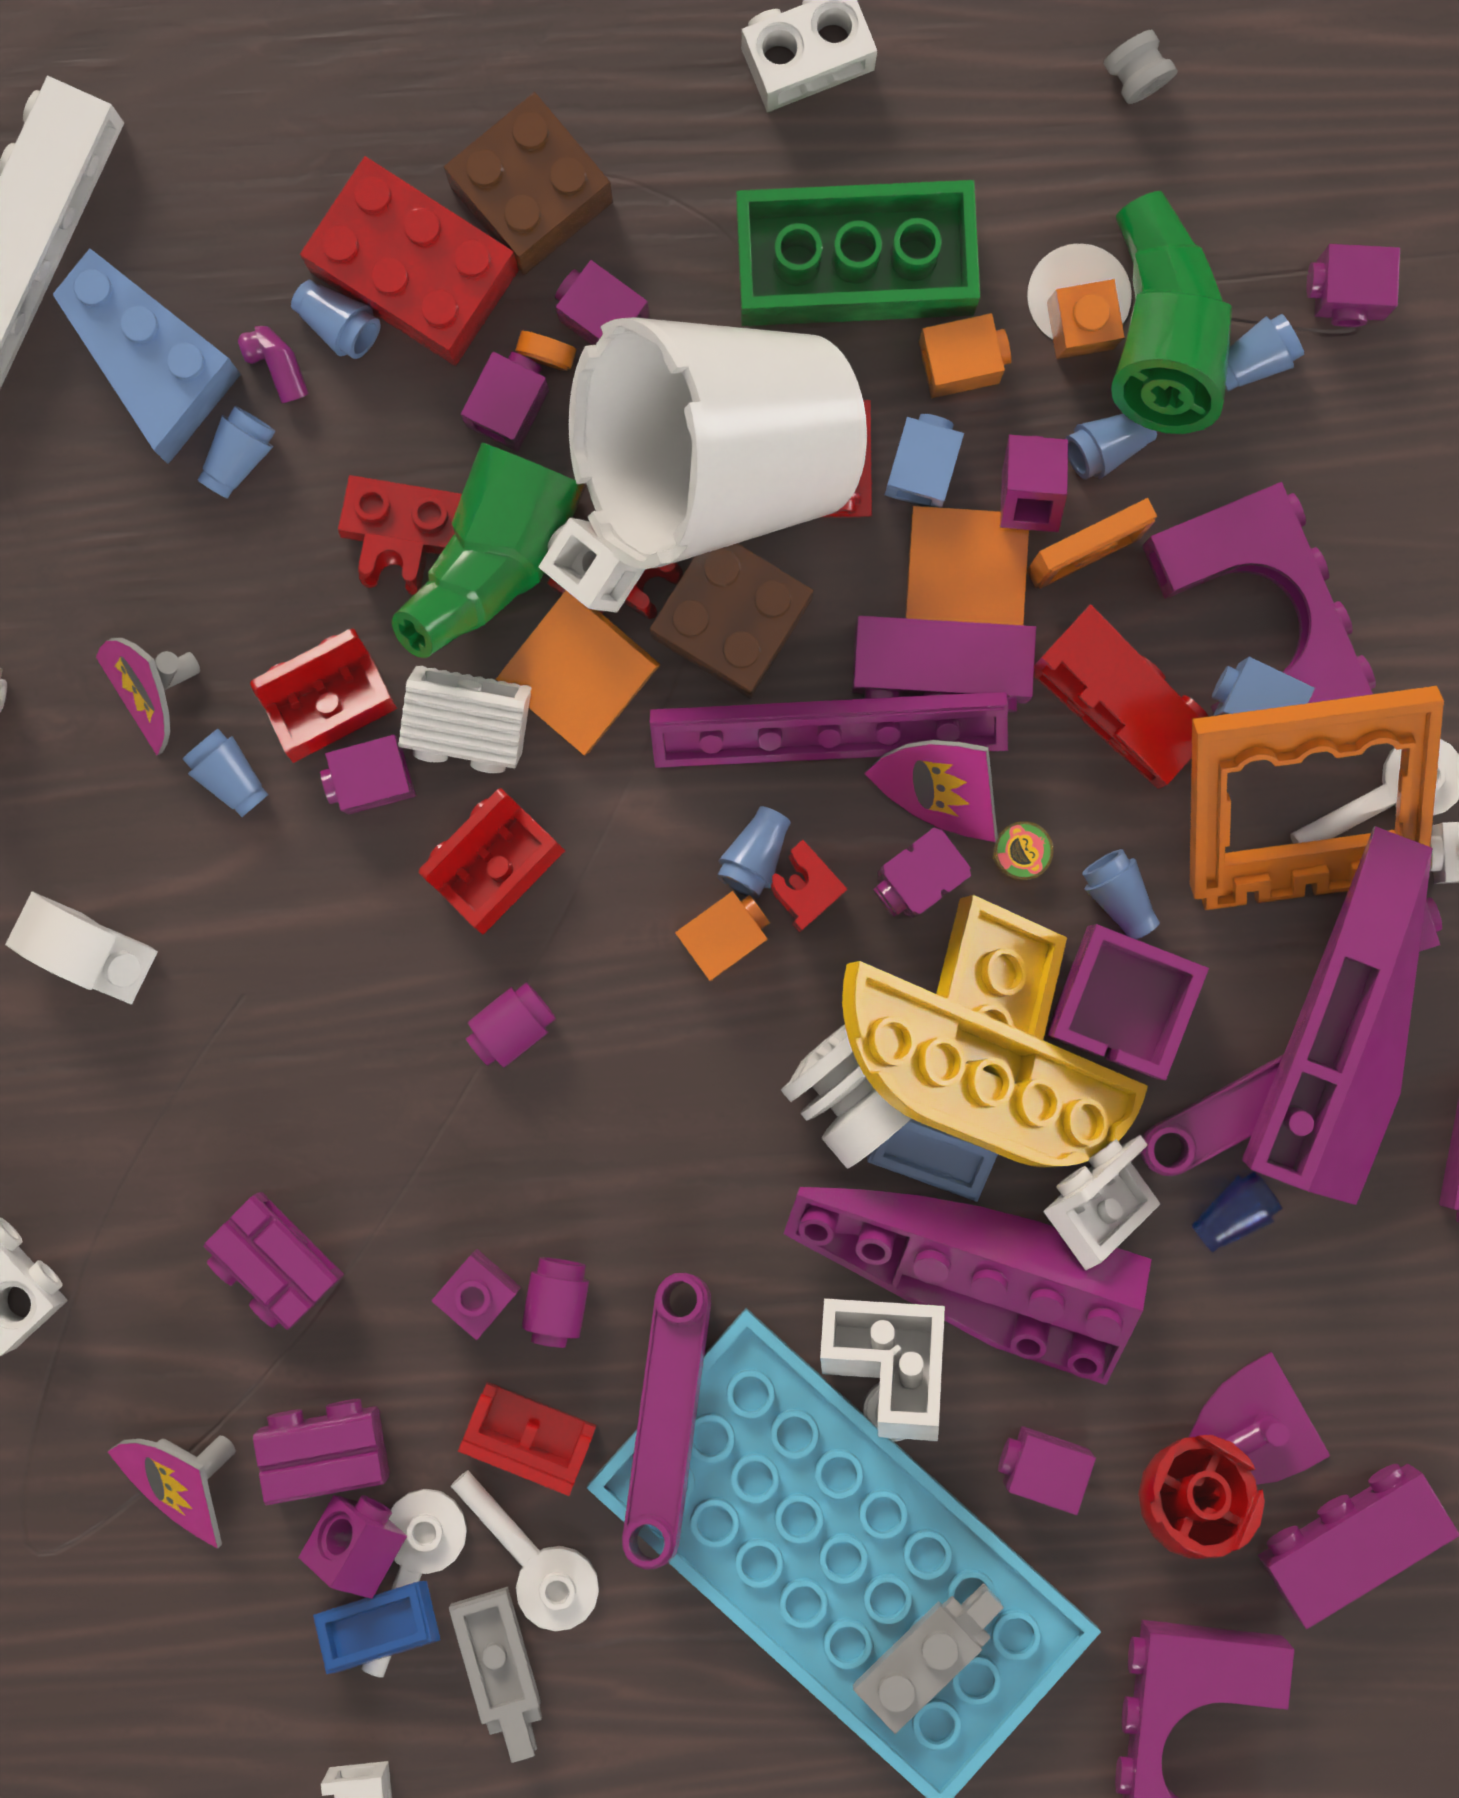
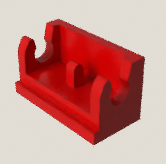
M804 840L790 850L791 854L788 858L795 871L803 875L805 882L799 875H792L789 883L795 889L793 890L786 885L783 877L775 873L772 876L771 885L775 898L795 919L792 925L799 933L847 890L843 883Z
M487 1382L483 1393L479 1397L458 1452L570 1496L597 1425Z

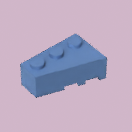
M89 248L55 290L53 296L153 450L169 464L241 373L227 356Z

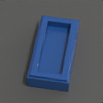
M427 1581L414 1582L374 1595L372 1599L364 1598L313 1615L326 1674L338 1673L441 1640Z

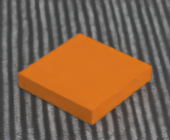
M1146 498L1039 551L1027 569L1035 588L1039 587L1041 589L1138 541L1157 518L1149 499Z
M913 506L905 618L1023 625L1029 530L1001 528L1000 511Z
M565 591L501 671L496 680L516 683L520 686H530L532 690L529 709L579 752L586 755L593 749L661 664L602 613L595 609H588L568 591Z

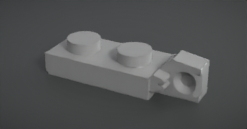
M984 1583L962 1604L953 1596L943 1604L938 1601L855 1681L853 1690L896 1734L982 1651L981 1647L991 1638L984 1628L1003 1609L1001 1601Z
M508 1587L451 1603L449 1612L481 1723H486L490 1735L503 1731L511 1763L535 1756L534 1751L537 1750V1744L531 1723L542 1720L541 1700Z

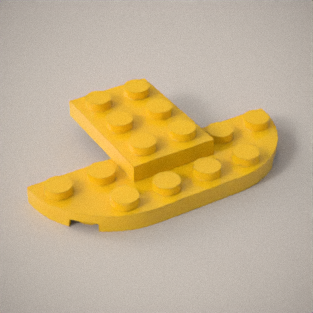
M975 895L963 897L959 900L936 994L861 961L846 965L842 995L845 1028L855 1059L872 1087L885 1101L905 1116L1003 1157L1036 1167H1061L1087 1162L1090 1157L1103 1150L1115 1139L1119 1141L1126 1134L1140 1111L1148 1088L1143 1083L1043 1040L1067 937Z

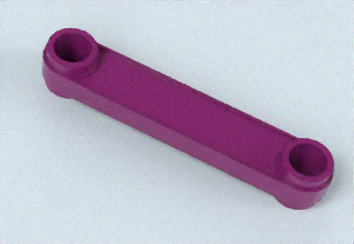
M1283 1055L1150 1127L1143 1135V1139L1148 1145L1140 1152L1146 1166L1160 1175L1176 1176L1252 1136ZM1174 1133L1180 1139L1182 1146L1181 1154L1174 1163L1161 1165L1155 1158L1154 1145L1163 1134Z
M674 1273L666 1277L658 1286L654 1300L622 1536L623 1550L627 1559L636 1567L644 1570L657 1569L668 1564L676 1555L680 1543L711 1310V1293L707 1284L698 1276L689 1273ZM682 1283L690 1284L697 1294L695 1309L685 1317L678 1316L670 1306L672 1291ZM646 1524L657 1527L664 1537L665 1546L658 1558L646 1556L638 1546L637 1537L639 1531Z

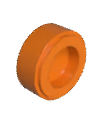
M521 331L515 351L538 364L567 371L572 367L577 349L543 335Z

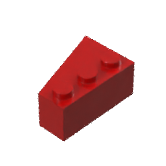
M1091 604L1034 665V677L1157 789L1168 785L1192 758V719L1209 717V715L1190 697L1186 695L1180 697L1165 681L1166 677L1162 671L1150 660L1140 655Z

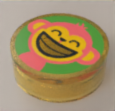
M1015 822L998 834V839L993 845L994 862L1000 872L1010 879L1017 881L1031 880L1044 873L1051 864L1053 858L1052 840L1041 826L1033 822Z

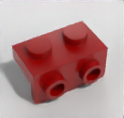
M349 629L339 635L324 639L318 646L287 662L274 665L266 673L250 682L254 694L265 708L279 741L292 763L398 709L373 657L355 629Z
M500 788L489 798L478 803L472 810L470 818L448 840L443 841L433 849L428 861L419 869L418 873L477 931L484 935L566 850Z

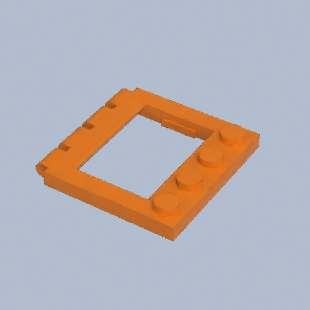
M1423 687L1192 719L1190 887L1194 899H1202L1204 910L1246 905L1247 892H1254L1256 903L1301 898L1305 896L1306 884L1312 885L1314 895L1349 891L1371 833L1225 853V847L1230 846L1231 799L1229 793H1227V773L1239 772L1246 764L1253 761L1267 760L1274 766L1302 763L1312 753L1329 752L1335 758L1362 755L1370 746L1385 743L1393 745L1396 750L1402 749L1395 830H1390L1389 832L1430 847L1444 700L1438 687Z

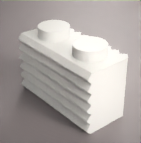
M416 666L406 684L398 747L412 749L414 757L427 762H444L450 756L471 760V767L481 772L501 773L505 771L506 767L515 769L522 755L532 688L528 685L520 686L516 683L484 679L481 676L473 677L470 674L462 675L458 672L450 673L447 670L439 671L436 668Z

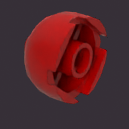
M1214 1435L1182 1438L1160 1450L1143 1471L1138 1493L1141 1514L1152 1536L1170 1552L1191 1559L1223 1557L1247 1545L1260 1527L1265 1504L1263 1489L1257 1490L1256 1480L1251 1471L1256 1470L1251 1459L1234 1443Z

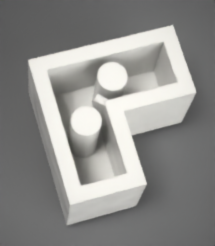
M824 1299L820 1355L822 1374L880 1378L877 1421L878 1437L938 1441L945 1306Z

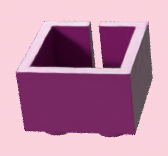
M1098 924L1087 926L1045 1036L1098 1056H1104L1108 1047L1110 1049L1106 1060L1154 1079L1166 1081L1209 968Z

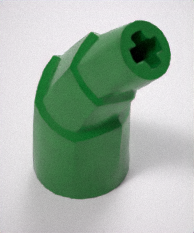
M1155 191L1133 200L1116 215V221L1134 264L1132 281L1136 300L1120 362L1112 382L1111 392L1114 403L1133 422L1158 432L1187 434L1204 430L1214 424L1221 415L1227 378L1232 306L1222 301L1214 275L1202 248L1193 242L1162 191Z
M482 443L452 521L455 534L429 570V581L392 617V628L400 644L412 655L419 658H427L460 635L485 625L517 595L537 585L544 574L539 565L549 551V540L558 528L566 524L569 518L573 517L586 485L576 484V480Z

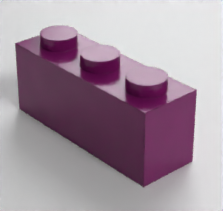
M858 616L855 626L852 693L864 694V699L900 696L1006 692L1008 713L1017 712V703L1026 704L1033 694L1036 626Z
M1408 1463L1403 1467H1400L1399 1464L1389 1465L1369 1478L1368 1483L1370 1487L1352 1498L1348 1495H1341L1328 1501L1317 1511L1319 1518L1301 1529L1298 1526L1287 1527L1267 1541L1269 1548L1257 1556L1294 1617L1306 1630L1459 1537V1532L1422 1472Z

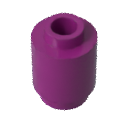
M526 982L517 990L510 987L470 1019L468 1025L473 1033L466 1040L487 1066L496 1060L505 1068L548 1033L546 1027L556 1017L538 993Z
M539 1258L537 1271H531L521 1326L522 1329L532 1332L531 1342L549 1347L565 1348L568 1338H580L589 1287V1280L584 1279L585 1264L558 1258Z

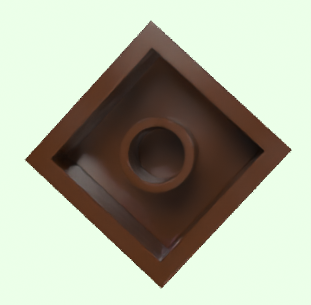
M533 92L443 166L451 189L493 239L514 251L518 268L523 275L527 274L613 203L611 183L536 92Z
M736 543L693 558L650 627L651 637L751 699L811 603L814 590Z

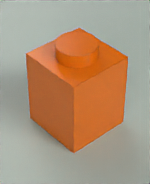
M1115 279L1059 288L1054 291L1047 301L1056 359L1113 350L1125 338Z
M992 313L922 329L919 346L931 399L999 384L1005 371L1004 365L1011 364V351L1005 329H995Z
M732 891L676 931L675 934L709 981H712L768 940L762 929L770 924V922L750 895L740 901Z

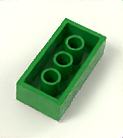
M974 180L736 191L741 326L974 316L980 300Z

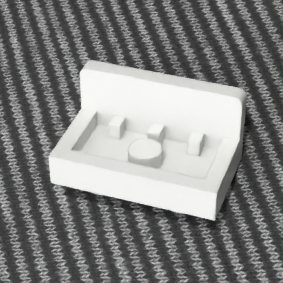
M1141 1135L1123 1145L1115 1139L1103 1150L1090 1157L1089 1162L1092 1166L1089 1169L1086 1166L1081 1167L1063 1179L1056 1186L1061 1195L1043 1211L1085 1270L1102 1263L1160 1205L1158 1199L1131 1163L1148 1145Z

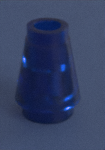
M1252 1171L1244 1178L1238 1174L1200 1215V1218L1191 1225L1209 1250L1215 1252L1222 1246L1224 1247L1274 1223L1273 1216L1281 1211L1283 1206L1256 1171Z

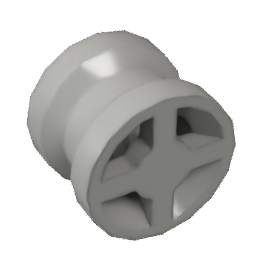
M1152 29L1137 34L1111 52L1103 63L1109 74L1119 77L1123 84L1121 94L1128 104L1136 103L1150 96L1167 84L1178 72L1174 63L1170 59L1163 58L1158 50L1160 40Z

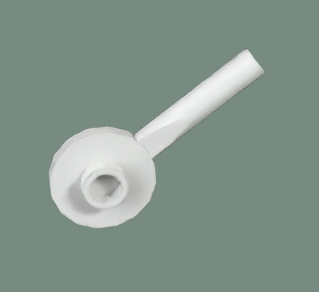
M1440 739L1433 816L1446 812L1459 800V754L1451 744ZM1394 748L1390 751L1383 765L1382 786L1291 833L1290 837L1293 844L1334 838L1394 805L1396 807L1402 749L1396 750Z
M469 1470L459 1476L452 1483L451 1487L522 1566L516 1584L518 1604L526 1618L538 1627L551 1631L572 1629L584 1622L595 1608L599 1593L597 1573L589 1559L577 1550L563 1546L539 1550Z
M421 1489L409 1492L394 1504L389 1520L403 1531L407 1538L394 1559L400 1567L391 1590L418 1582L422 1574L441 1571L457 1559L463 1549L467 1534L464 1512L453 1498L441 1491ZM391 1656L363 1664L361 1669L370 1675L384 1677Z

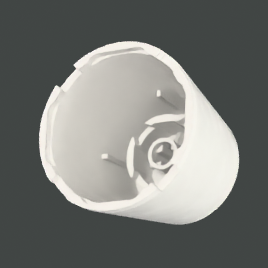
M632 317L614 319L601 326L603 335L597 344L585 346L576 367L570 395L569 443L572 467L576 484L587 483L590 497L596 510L588 516L592 528L598 538L613 552L614 557L622 563L637 569L666 566L832 514L841 509L855 492L862 475L866 456L867 424L864 402L858 381L849 362L842 352L827 339L810 334Z

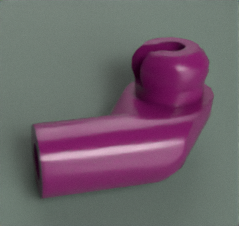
M254 326L255 331L245 332L239 336L238 344L245 362L253 364L259 360H266L281 403L290 402L309 394L295 353L270 327Z

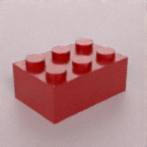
M364 156L300 253L311 274L345 296L369 305L373 310V314L455 367L519 271L514 251L366 156Z

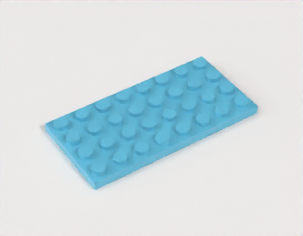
M745 1308L707 1350L703 1362L680 1543L676 1555L669 1564L926 1798H954L1101 1633L1100 1629L890 1438L878 1437V1428L858 1408L750 1310ZM637 1429L587 1484V1489L623 1522L625 1521ZM650 1524L644 1525L638 1535L660 1555L665 1546L661 1531ZM984 1583L999 1598L1003 1609L984 1628L991 1638L981 1647L982 1651L894 1734L853 1690V1684L938 1601L943 1604L953 1596L962 1604Z

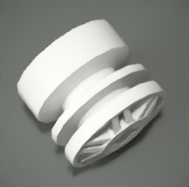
M845 1025L841 1026L800 1062L791 1080L781 1089L790 1102L811 1087L816 1090L819 1095L800 1112L806 1121L818 1116L829 1108L838 1116L826 1129L822 1140L847 1169L873 1152L912 1119L892 1107L869 1083L855 1059Z

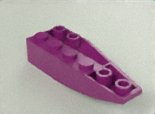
M1373 827L1242 1161L1251 1170L1311 1193L1354 1205L1357 1204L1401 1094L1433 848L1379 827Z
M799 1187L783 1233L912 1304L945 1306L944 1321L994 1348L1104 1385L1107 1384L1143 1312L1152 1260L1116 1248L1102 1263L1085 1270L1054 1226L981 1206L926 1196L865 1189Z

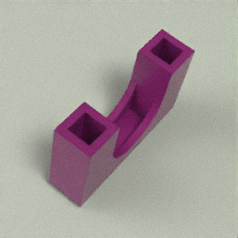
M1282 482L1152 535L1142 545L1164 599L1231 573L1256 574L1280 587L1291 600L1299 622V640L1295 654L1282 672L1315 688L1308 703L1373 694L1371 689L1376 687V681L1372 668L1363 655L1356 656L1348 637L1353 632L1350 617L1340 601L1333 602L1325 583L1329 579L1326 561L1317 547L1310 548L1302 530V527L1306 525V517L1302 505L1294 493L1287 495ZM1219 701L1210 706L1213 714L1220 703Z
M1142 1620L1140 1637L1132 1636L1129 1644L1128 1671L1129 1673L1136 1674L1134 1697L1125 1696L1123 1702L1122 1732L1130 1735L1127 1757L1119 1756L1117 1760L1115 1776L1116 1793L1123 1794V1798H1180L1165 1785L1162 1774V1753L1166 1739L1175 1724L1187 1713L1198 1707L1211 1703H1233L1288 1710L1294 1648L1282 1635Z

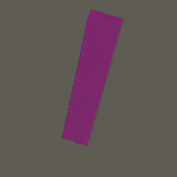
M1006 692L652 709L650 710V730L655 768L882 757L885 753L906 744L930 740L989 747V751H1008V705Z

